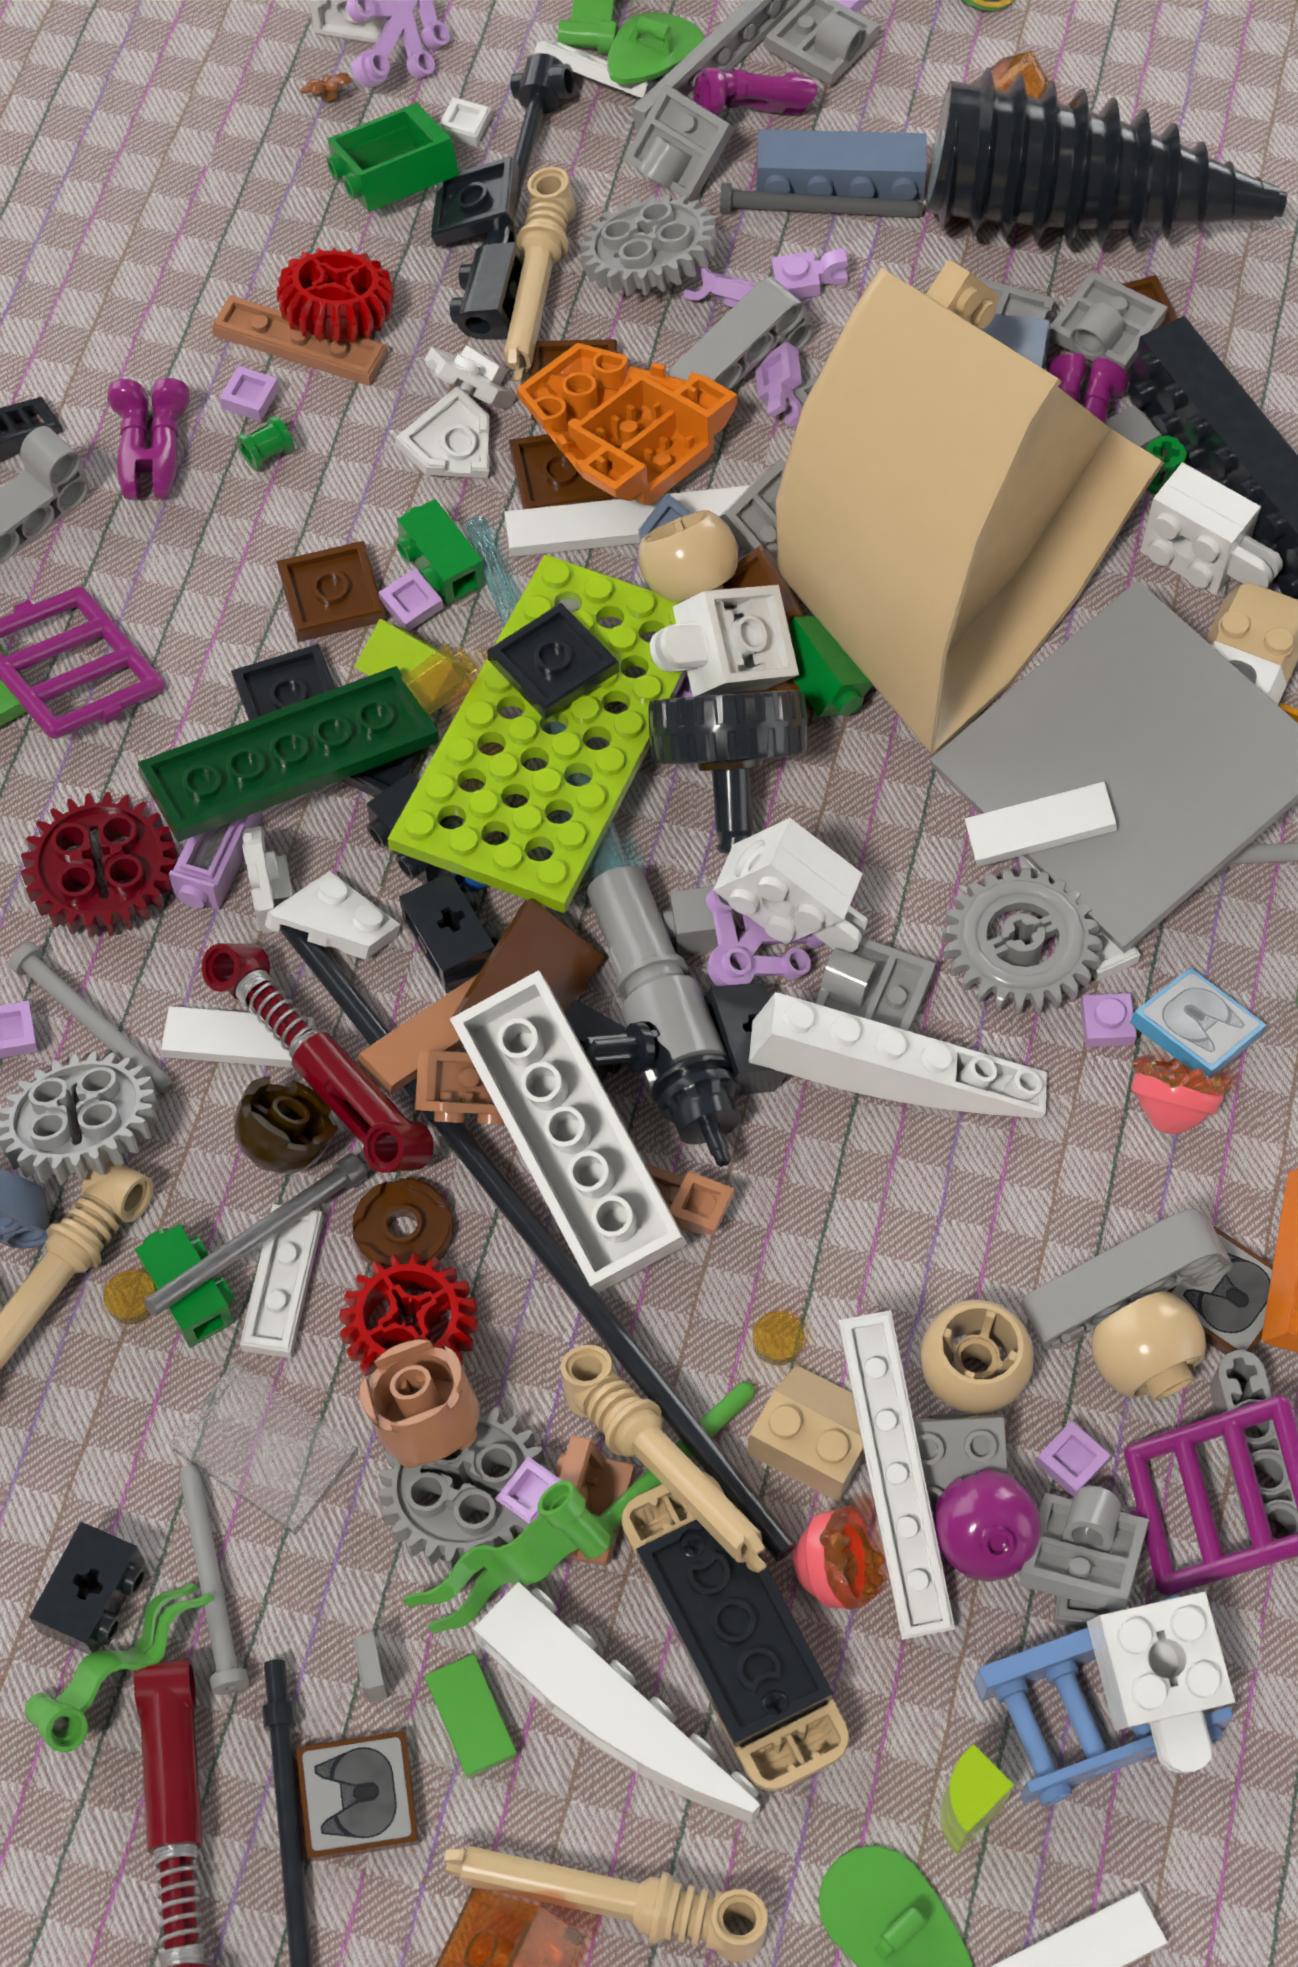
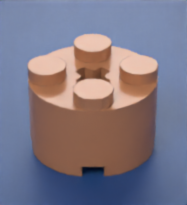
M428 1340L404 1342L390 1348L375 1361L377 1368L368 1380L364 1376L359 1393L361 1405L383 1447L391 1456L399 1461L400 1465L406 1468H414L422 1463L434 1462L447 1457L456 1450L471 1446L476 1440V1426L480 1415L479 1401L457 1355L446 1346L445 1349L434 1347L431 1341Z

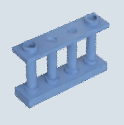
M1177 1594L1175 1596L1169 1597L1161 1601L1178 1598L1180 1596L1179 1594ZM1088 1628L984 1665L977 1670L974 1684L981 1701L996 1696L999 1703L1005 1702L1036 1776V1779L1025 1783L1020 1793L1024 1805L1038 1799L1042 1806L1055 1804L1073 1794L1070 1787L1157 1755L1149 1723L1132 1727L1137 1741L1107 1751L1075 1677L1079 1672L1077 1666L1096 1659ZM1047 1678L1049 1684L1056 1685L1087 1760L1057 1770L1025 1696V1693L1029 1691L1028 1684ZM1229 1706L1209 1714L1206 1710L1203 1711L1212 1744L1224 1737L1221 1730H1224L1234 1717Z

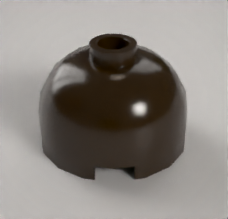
M270 1076L253 1080L245 1089L234 1115L235 1140L241 1151L260 1169L275 1173H297L316 1164L338 1130L337 1125H333L328 1117L331 1109L314 1090L300 1082L292 1080L290 1086L285 1087L279 1084H270Z

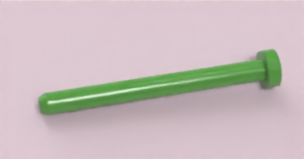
M747 1381L739 1383L700 1420V1423L711 1437L718 1433L754 1398V1386ZM681 1440L675 1444L689 1459L693 1456ZM649 1469L600 1516L591 1513L611 1537L608 1548L616 1541L614 1531L622 1524V1515L627 1504L635 1497L662 1484Z

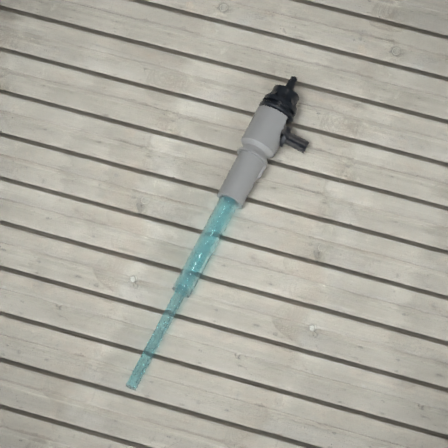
M480 516L474 517L466 522L465 530L474 550L483 560L484 577L504 627L518 601L486 519ZM550 722L544 725L542 730L548 734H558L565 731L567 727L560 722ZM576 773L570 775L566 781L572 786L579 787L588 784L591 778L585 774ZM565 811L568 820H570L572 815ZM612 820L587 869L592 880L588 886L587 894L609 949L608 956L617 976V990L620 996L625 999L621 1012L627 1027L624 1034L587 1037L584 1042L587 1048L586 1055L593 1066L627 1063L634 1072L645 1071L651 1086V1094L654 1101L658 1104L662 1117L675 1124L681 1141L686 1144L706 1143L716 1164L724 1167L731 1162V1156L728 1151L729 1146L725 1135L733 1131L739 1125L742 1118L735 1102L739 1085L735 1075L731 1072L733 1069L732 1063L728 1059L698 981L687 976L689 969L685 959L674 951L644 872L636 866H631L614 820Z

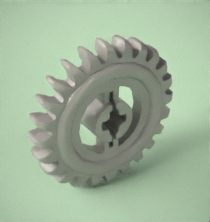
M1022 868L1019 877H1015L1010 869H1003L1002 879L998 880L991 873L985 874L983 878L984 887L975 882L969 883L967 886L968 896L960 894L955 897L954 906L956 909L949 910L946 913L945 919L949 926L945 927L942 931L943 941L950 942L945 946L943 956L945 959L956 958L950 967V974L952 976L967 971L962 980V990L966 991L974 984H980L977 994L978 1003H981L986 996L993 992L996 994V1011L1001 1010L1006 1000L1011 998L1013 999L1016 1015L1021 1013L1025 1000H1030L1034 1006L1035 1013L1039 1014L1042 1010L1044 997H1047L1053 1007L1058 1009L1062 1001L1061 990L1071 999H1075L1078 993L1076 981L1083 986H1087L1090 983L1091 974L1088 969L1095 970L1098 968L1099 958L1095 953L1100 952L1103 944L1101 939L1095 936L1099 933L1100 925L1096 920L1088 919V913L1092 910L1089 904L1077 905L1076 901L1081 896L1077 890L1068 893L1064 892L1066 881L1059 879L1051 884L1049 883V873L1042 871L1037 878H1032L1031 871L1028 868ZM1021 909L1033 911L1043 916V918L1038 919L1031 914H1014L1004 922L1001 936L989 941L987 939V929L992 921L1004 912ZM1057 935V948L1052 956L1041 964H1037L1041 957L1044 940Z

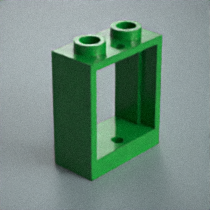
M417 102L327 138L331 156L326 157V162L335 181L341 180L349 197L352 200L357 199L368 212L459 175L451 137Z

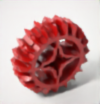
M334 246L332 251H323L317 248L314 254L301 252L300 259H289L288 267L281 269L279 286L277 287V301H279L282 319L289 321L290 329H301L303 337L314 335L317 336L318 342L324 339H333L337 344L339 339H348L354 343L357 336L370 338L372 331H381L383 323L389 321L392 303H394V289H392L389 271L381 268L380 261H370L368 253L356 255L353 253L352 248L344 252L337 251Z
M414 1251L409 1258V1264H401L399 1256L393 1253L390 1257L391 1267L384 1269L381 1264L374 1261L371 1265L374 1277L369 1278L362 1274L357 1275L355 1281L360 1291L346 1290L344 1298L349 1307L341 1309L339 1312L340 1322L346 1325L340 1331V1336L343 1343L350 1344L347 1349L349 1359L353 1362L362 1360L360 1370L363 1375L368 1376L377 1368L375 1361L387 1349L389 1350L396 1345L412 1340L431 1341L430 1329L440 1322L439 1316L449 1310L451 1317L448 1327L442 1337L436 1343H432V1345L445 1349V1346L450 1348L457 1355L461 1365H463V1358L459 1351L471 1352L474 1347L473 1338L469 1334L478 1331V1319L472 1316L478 1309L476 1300L467 1297L470 1293L468 1282L466 1280L456 1282L458 1278L457 1270L453 1266L440 1272V1261L435 1255L423 1266L421 1265L420 1255ZM415 1289L426 1291V1293L410 1295L405 1293L404 1290ZM386 1299L389 1306L387 1314L377 1321V1327L368 1331L369 1320L374 1309L382 1300ZM399 1308L405 1317L412 1316L413 1321L417 1317L419 1334L413 1325L406 1326L405 1321L401 1325Z

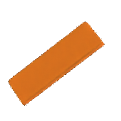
M1298 1168L1289 1172L1286 1180L1262 1332V1341L1297 1353Z

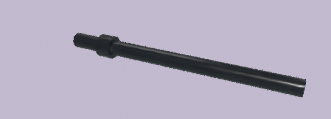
M277 1659L264 1663L267 1704L262 1706L264 1730L270 1731L290 1967H313L291 1729L297 1726L295 1703L289 1701L285 1660Z

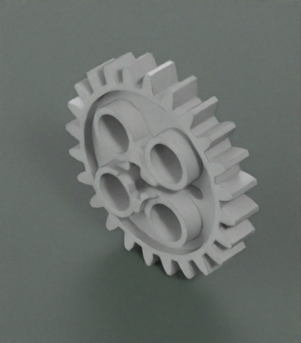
M668 193L662 200L656 201L654 194H651L647 202L641 203L637 198H633L632 206L630 207L618 204L617 213H602L604 222H592V231L584 232L585 242L579 244L581 250L580 257L584 271L588 274L589 281H596L599 289L609 285L612 294L625 288L626 295L630 296L636 289L640 288L644 295H648L651 287L655 286L663 292L666 290V283L673 282L676 285H682L681 276H697L695 267L708 266L707 257L715 256L714 246L719 245L714 216H710L708 207L701 208L699 200L688 203L685 195L679 197L676 201H672L671 194Z
M92 1051L86 1061L80 1062L77 1054H72L68 1065L62 1066L60 1062L53 1060L51 1065L52 1071L45 1073L39 1069L34 1070L36 1080L32 1083L19 1081L18 1086L21 1094H7L5 1098L9 1107L0 1109V1146L4 1156L8 1158L13 1169L20 1167L23 1176L26 1178L36 1173L41 1183H44L55 1174L58 1183L64 1184L69 1175L76 1173L80 1182L84 1181L87 1171L94 1169L102 1176L105 1174V1164L110 1161L119 1166L123 1165L121 1154L124 1151L137 1154L140 1150L136 1140H147L152 1137L148 1126L158 1124L155 1111L160 1109V1104L156 1097L157 1092L150 1076L147 1077L142 1065L134 1067L129 1057L118 1063L115 1053L112 1052L100 1061L97 1052ZM75 1091L80 1101L76 1106L74 1104ZM79 1128H81L82 1130L81 1143L76 1133V1131H78Z
M495 1407L487 1417H482L480 1410L476 1426V1440L471 1446L461 1449L462 1453L452 1460L440 1459L434 1462L422 1463L414 1468H406L400 1465L399 1461L386 1451L385 1457L392 1469L380 1470L378 1474L382 1485L386 1487L377 1491L381 1505L387 1506L382 1511L386 1525H394L392 1533L397 1543L408 1539L406 1546L412 1557L419 1554L425 1548V1558L429 1566H433L443 1555L446 1558L449 1571H452L459 1558L469 1549L478 1545H489L496 1548L507 1545L514 1540L513 1537L516 1534L520 1535L528 1526L527 1523L507 1510L499 1502L493 1500L527 1457H530L540 1465L545 1461L542 1447H533L535 1444L533 1432L529 1429L519 1433L521 1428L516 1416L511 1417L502 1424L500 1408ZM502 1465L511 1468L502 1477L494 1478L487 1475L496 1466ZM425 1469H430L432 1471H435L436 1473H422V1471ZM438 1494L441 1496L433 1505H418L421 1498L426 1495ZM484 1511L489 1513L486 1520L481 1523L470 1524L465 1522L468 1516L474 1512Z

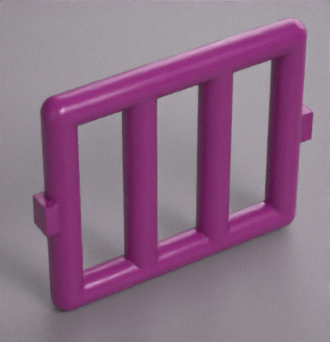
M83 587L72 588L36 604H32L30 600L15 605L12 614L0 618V638L74 607H77L89 621L6 657L0 651V680L45 734L52 739L60 738L98 720H102L105 724L121 717L123 709L153 697L165 689L164 679ZM101 636L114 650L110 654L33 687H30L19 673L23 669ZM126 666L141 681L58 718L44 703Z
M1283 1395L1270 1397L1130 1443L1125 1447L1124 1458L1137 1510L1131 1511V1515L1149 1519L1145 1543L1156 1587L1161 1594L1166 1596L1173 1595L1298 1556V1533L1273 1540L1244 1432L1245 1428L1273 1420L1298 1511V1429L1291 1403L1287 1397ZM1224 1436L1253 1546L1225 1556L1223 1555L1195 1447L1196 1444ZM1171 1452H1175L1203 1560L1202 1563L1174 1571L1147 1460Z

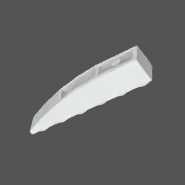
M778 992L773 994L752 1022L749 1063L842 1090L926 1107L1029 1118H1042L1046 1114L1047 1072Z
M517 1582L473 1628L476 1643L555 1717L602 1752L641 1776L698 1804L750 1824L759 1816L760 1803L755 1800L759 1793L756 1788L737 1771H734L729 1776L714 1762L718 1757L716 1752L700 1736L694 1733L688 1738L673 1724L677 1717L660 1699L653 1696L648 1701L633 1687L637 1683L636 1679L621 1663L613 1660L608 1664L593 1650L597 1647V1644L583 1628L575 1623L568 1628L554 1614L558 1611V1608L540 1589L535 1587L529 1592L521 1583Z

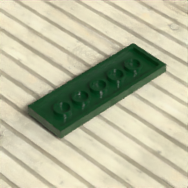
M395 666L139 761L138 770L140 777L177 842H181L437 744L438 730L398 667Z

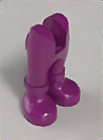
M703 67L701 75H698L695 80L693 101L716 115L722 112L725 104L727 108L743 106L773 113L801 114L813 102L818 88L813 79L801 76L800 73L788 72L784 76H769L750 73L741 69H733L730 72L714 67Z
M1077 353L1059 355L1050 361L1047 372L1060 379L1061 383L1058 387L1075 401L1079 402L1080 387L1082 386L1087 368L1086 358L1084 355ZM1098 357L1092 362L1088 383L1089 388L1085 393L1083 403L1084 408L1106 424L1107 410L1110 407L1111 399L1122 396L1127 390L1128 376L1125 370L1109 359Z
M163 378L154 383L152 388V408L154 413L151 448L145 449L147 436L146 420L149 409L147 392L140 383L131 379L113 381L108 387L107 401L110 407L123 419L120 424L121 440L117 456V476L123 497L127 500H138L140 496V472H152L155 499H167L173 486L177 468L178 448L176 438L178 437V423L176 420L186 411L190 403L189 387L181 380L175 378Z

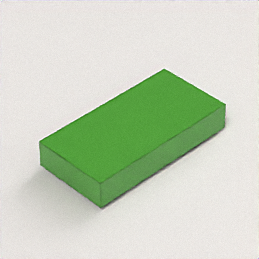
M475 1654L424 1675L467 1779L517 1757L514 1745Z

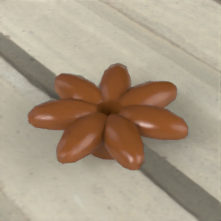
M339 73L333 77L326 74L322 80H309L301 88L300 93L311 92L312 95L321 93L323 101H330L338 98L337 90L340 85L352 83L353 80L347 73Z

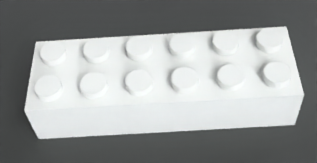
M539 970L450 1018L590 1287L599 1293L688 1244L554 993Z

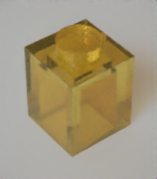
M446 644L401 678L430 716L475 683L476 678L472 673L478 667L462 646L454 650L451 644Z

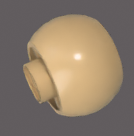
M709 510L698 511L672 520L645 535L641 540L638 550L639 567L646 584L654 593L665 600L680 602L703 591L724 589L723 583L732 578L736 572L738 547L731 529L718 515Z
M1160 1291L1126 1305L1100 1322L1093 1330L1091 1347L1093 1360L1098 1372L1114 1390L1129 1398L1150 1394L1153 1401H1159L1177 1393L1194 1381L1195 1378L1191 1370L1204 1360L1206 1340L1200 1319L1193 1309L1175 1294Z
M967 1300L950 1305L930 1323L921 1342L920 1360L926 1383L938 1399L949 1407L961 1412L983 1414L1000 1410L1016 1400L1027 1386L1032 1375L1034 1352L1031 1337L1025 1325L1015 1314L994 1302ZM962 1335H969L962 1338L957 1345L953 1343V1339ZM994 1342L1003 1348L1007 1356L1004 1361L1000 1360V1351ZM967 1358L979 1359L986 1365L987 1370L981 1373L971 1372L963 1366L962 1361Z

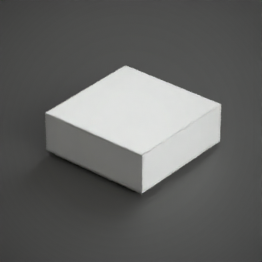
M453 97L439 126L451 137L452 141L478 147L492 119L491 107Z

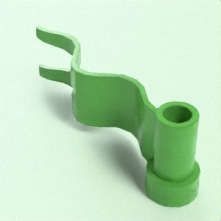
M573 0L570 21L560 20L558 42L571 47L597 49L598 54L608 55L611 44L618 32V21H612L615 0Z
M560 1481L550 1486L542 1494L537 1506L541 1515L533 1520L516 1539L498 1548L489 1545H478L469 1549L461 1556L447 1579L439 1586L427 1592L408 1595L403 1598V1601L409 1608L417 1605L446 1602L456 1596L476 1572L485 1567L486 1569L478 1577L464 1604L451 1615L436 1619L427 1626L433 1634L443 1630L458 1629L477 1617L491 1594L500 1586L507 1583L516 1584L519 1582L522 1585H531L539 1582L563 1558L577 1549L588 1559L596 1558L606 1551L611 1542V1537L585 1507L586 1500L570 1481Z
M190 1582L182 1588L166 1591L154 1597L146 1608L142 1636L134 1647L126 1651L97 1650L87 1655L78 1665L70 1685L56 1699L47 1693H37L27 1701L25 1706L26 1719L38 1728L41 1739L55 1751L69 1752L76 1749L85 1740L88 1732V1722L83 1713L93 1703L98 1689L105 1678L120 1669L138 1670L159 1663L165 1654L169 1626L175 1617L187 1609L208 1604L214 1600V1596L206 1593L199 1598L179 1601L167 1607L159 1617L155 1639L156 1617L161 1608L172 1599L190 1595L197 1589V1585Z

